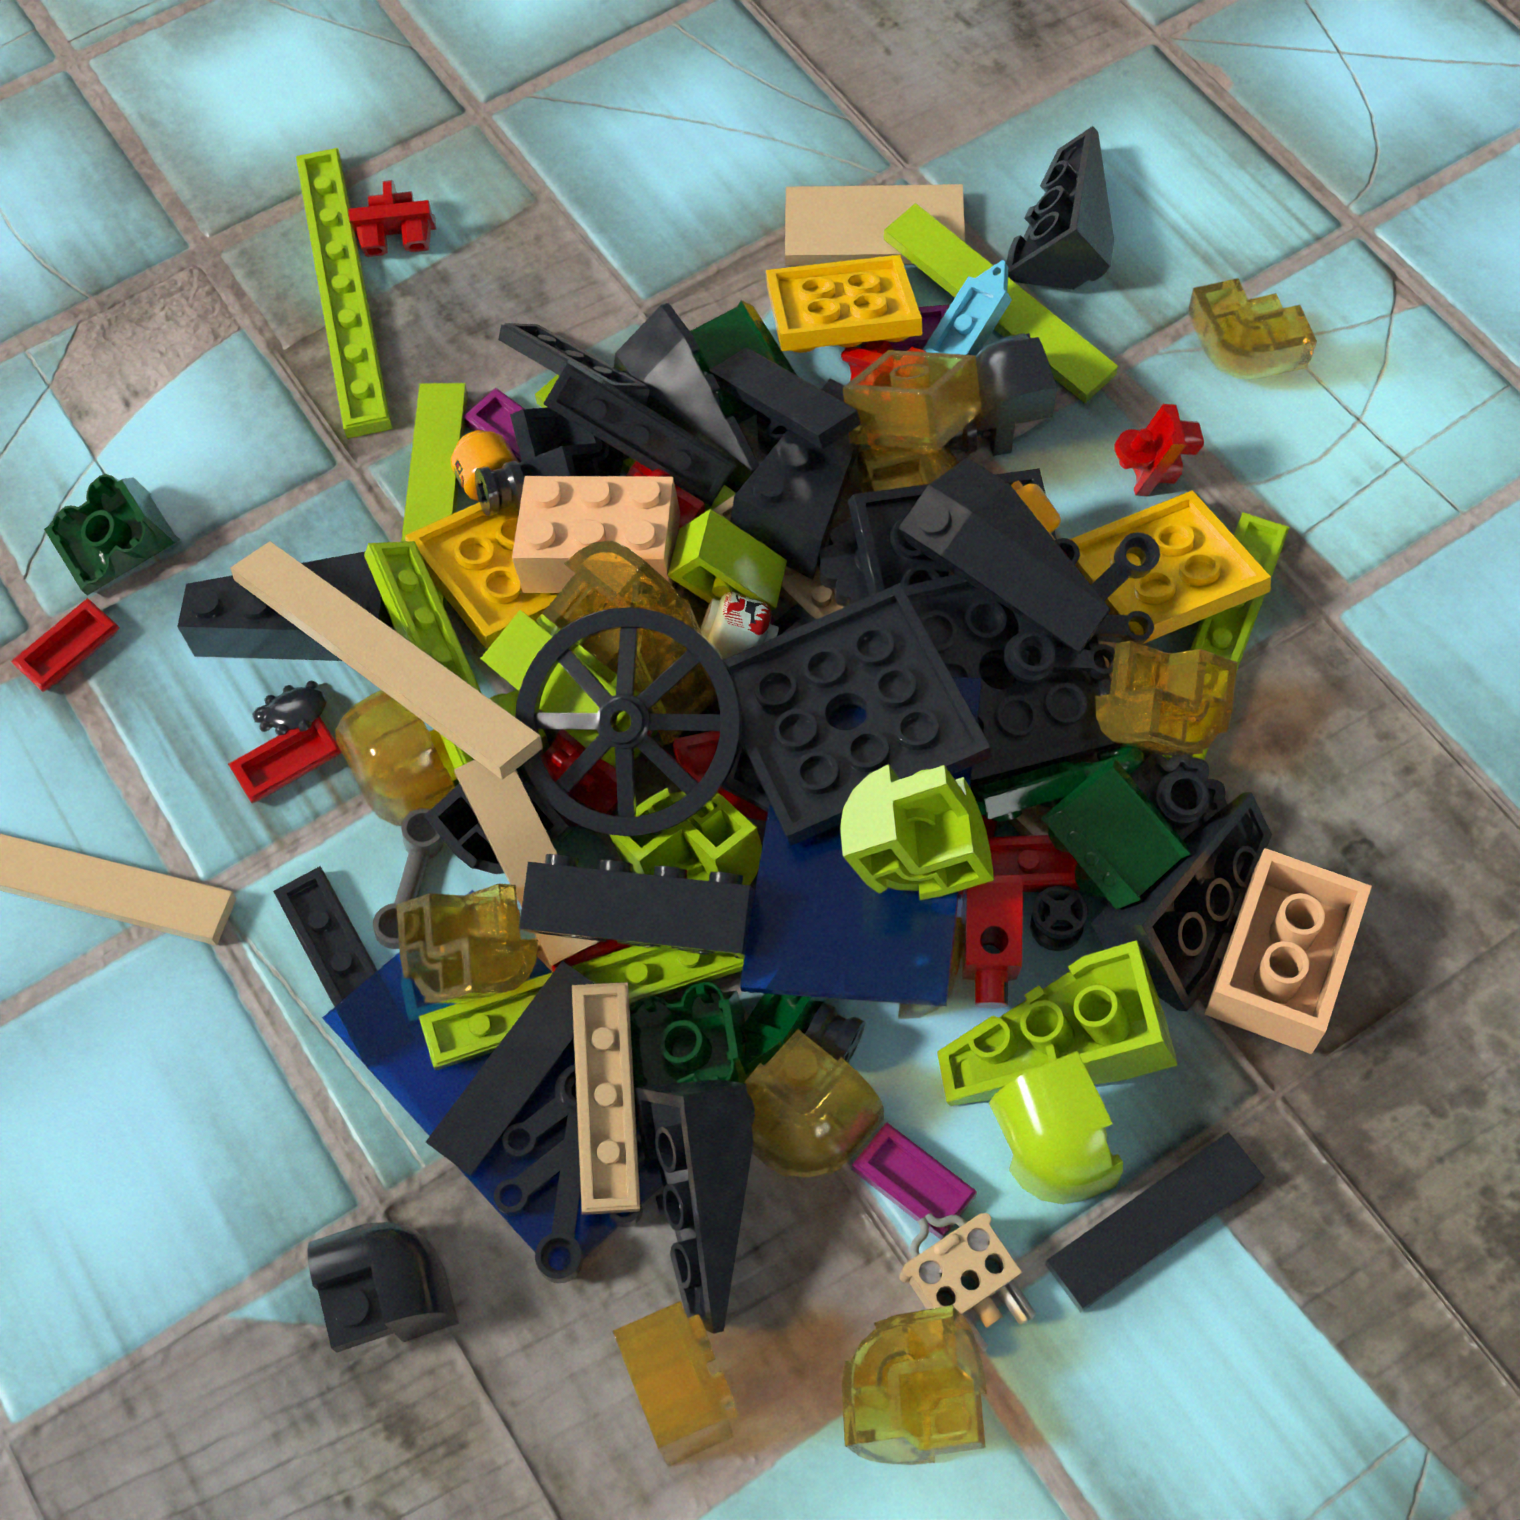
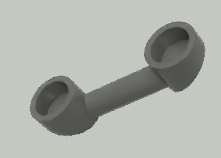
M419 808L411 811L402 822L403 843L409 854L394 903L379 909L373 920V929L377 941L382 946L390 949L408 947L416 940L418 928L414 908L428 860L435 857L441 851L444 840L424 817L430 810L428 808Z

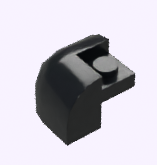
M1030 333L1007 336L984 345L971 362L965 376L962 406H970L981 439L988 438L993 456L1012 453L1015 424L1053 417L1057 385L1039 337L1031 338Z
M548 407L522 409L510 414L522 460L518 464L524 478L525 476H620L623 460L630 458Z
M522 764L516 769L517 774L555 847L579 824L563 816L543 798ZM459 783L430 809L424 817L454 854L470 868L492 874H505Z
M394 1222L365 1223L309 1242L307 1254L312 1286L318 1291L330 1346L336 1353L393 1333L402 1342H406L459 1324L445 1268L432 1244L414 1228Z

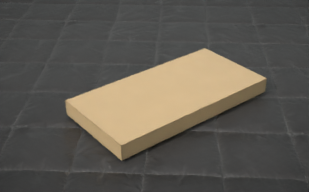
M963 184L786 187L785 266H804L901 255L904 265L913 264L884 240V229L915 203L965 242Z

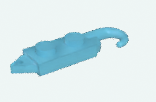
M1004 260L976 278L968 276L923 348L928 353L932 367L930 374L924 381L925 387L928 382L950 384L956 382L960 377H965L971 362L984 346L1012 301L1007 292L1008 266ZM900 402L901 412L907 420L917 425L929 424L930 412H921L917 409V406ZM943 402L935 410H942L946 413L949 410V404Z

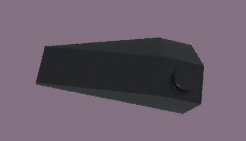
M1091 126L1057 150L1040 185L1045 194L1036 205L1028 209L1024 217L1029 223L1024 237L1021 235L1015 237L1009 248L1006 264L1008 266V278L1013 282L1074 290L1087 281L1098 280L1111 267L1114 235L1099 133L1094 126Z

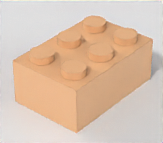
M525 476L512 555L523 593L671 594L673 579L667 575L678 537L680 509L673 477Z
M1264 848L1252 874L1205 1015L1312 1054L1326 1033L1372 886Z

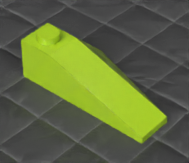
M1132 941L1081 957L1067 966L1070 971L1043 989L1038 985L1024 994L1026 1000L1000 1017H989L937 1051L946 1102L950 1106L991 1100L993 1095L1001 1088L1024 1073L1075 1051H1078L1094 1085L1127 1080L1177 1066L1178 1063L1166 1017L1138 941Z

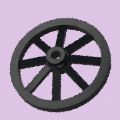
M626 607L598 611L586 615L561 629L548 640L530 664L520 687L516 704L515 718L537 734H539V729L598 730L599 735L558 780L551 771L542 749L523 763L538 792L554 809L582 827L609 835L635 836L655 833L674 827L698 813L715 797L726 782L734 766L741 742L742 707L739 692L733 675L721 654L710 641L688 624L672 616L643 608ZM620 628L616 695L612 696L572 649L596 634ZM639 628L663 633L688 649L642 693L634 696ZM558 663L564 667L599 707L598 713H539L545 685ZM701 663L714 685L718 697L720 715L654 714L651 708ZM623 711L627 712L631 717V726L624 732L619 730L616 725L617 716ZM654 730L720 731L714 758L700 782L689 774L651 737ZM611 747H615L618 815L596 810L570 794L574 787ZM637 747L686 796L661 811L636 816L634 748Z

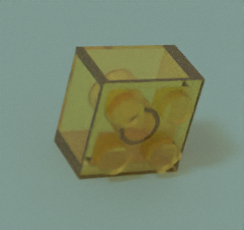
M888 350L843 387L844 402L858 410L861 425L849 433L850 443L867 444L875 450L901 447L913 448L914 452L919 454L937 452L981 411L976 355Z
M679 1301L613 1330L652 1435L667 1466H671L734 1437L729 1420L739 1416L735 1407L736 1404L723 1372L719 1371L710 1375L706 1364L716 1360L699 1313L687 1318L683 1305Z

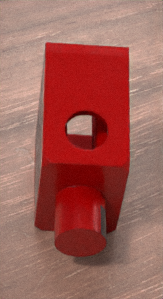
M994 875V881L963 890L961 898L962 979L975 980L976 1007H1008V981L1017 980L1022 968L1023 875ZM983 946H995L1000 950V953H988L983 949Z

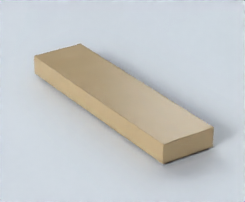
M473 760L454 769V773L522 908L528 862L545 863L546 854H557L516 770L502 780L478 761ZM534 933L550 966L599 942Z
M628 982L572 985L582 1215L640 1211Z

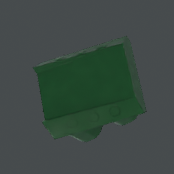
M740 300L737 307L690 331L700 348L698 353L693 354L704 377L710 375V369L746 347L797 376L754 306ZM719 388L717 391L721 411L724 416H734L738 424L758 413V410L723 389Z
M108 474L98 476L88 487L87 501L79 507L65 506L54 516L52 524L44 529L80 590L86 595L91 594L181 540L174 534L150 497L151 493L134 477L119 480Z
M1115 758L1103 764L1042 817V820L1048 826V837L1054 847L1061 852H1069L1077 861L1075 881L1082 893L1088 896L1106 897L1115 909L1141 900L1140 896L1181 858L1191 855L1187 844Z
M703 982L692 985L684 993L683 998L664 1000L659 996L653 995L639 999L634 1005H629L634 1088L645 1085L721 1079L744 1083L747 1087V1093H754L757 1082L754 1072L751 1073L745 1066L747 1035L742 1029L745 1023V1010L737 990L722 992L715 984ZM634 1089V1102H635V1105H636V1097H635V1089Z

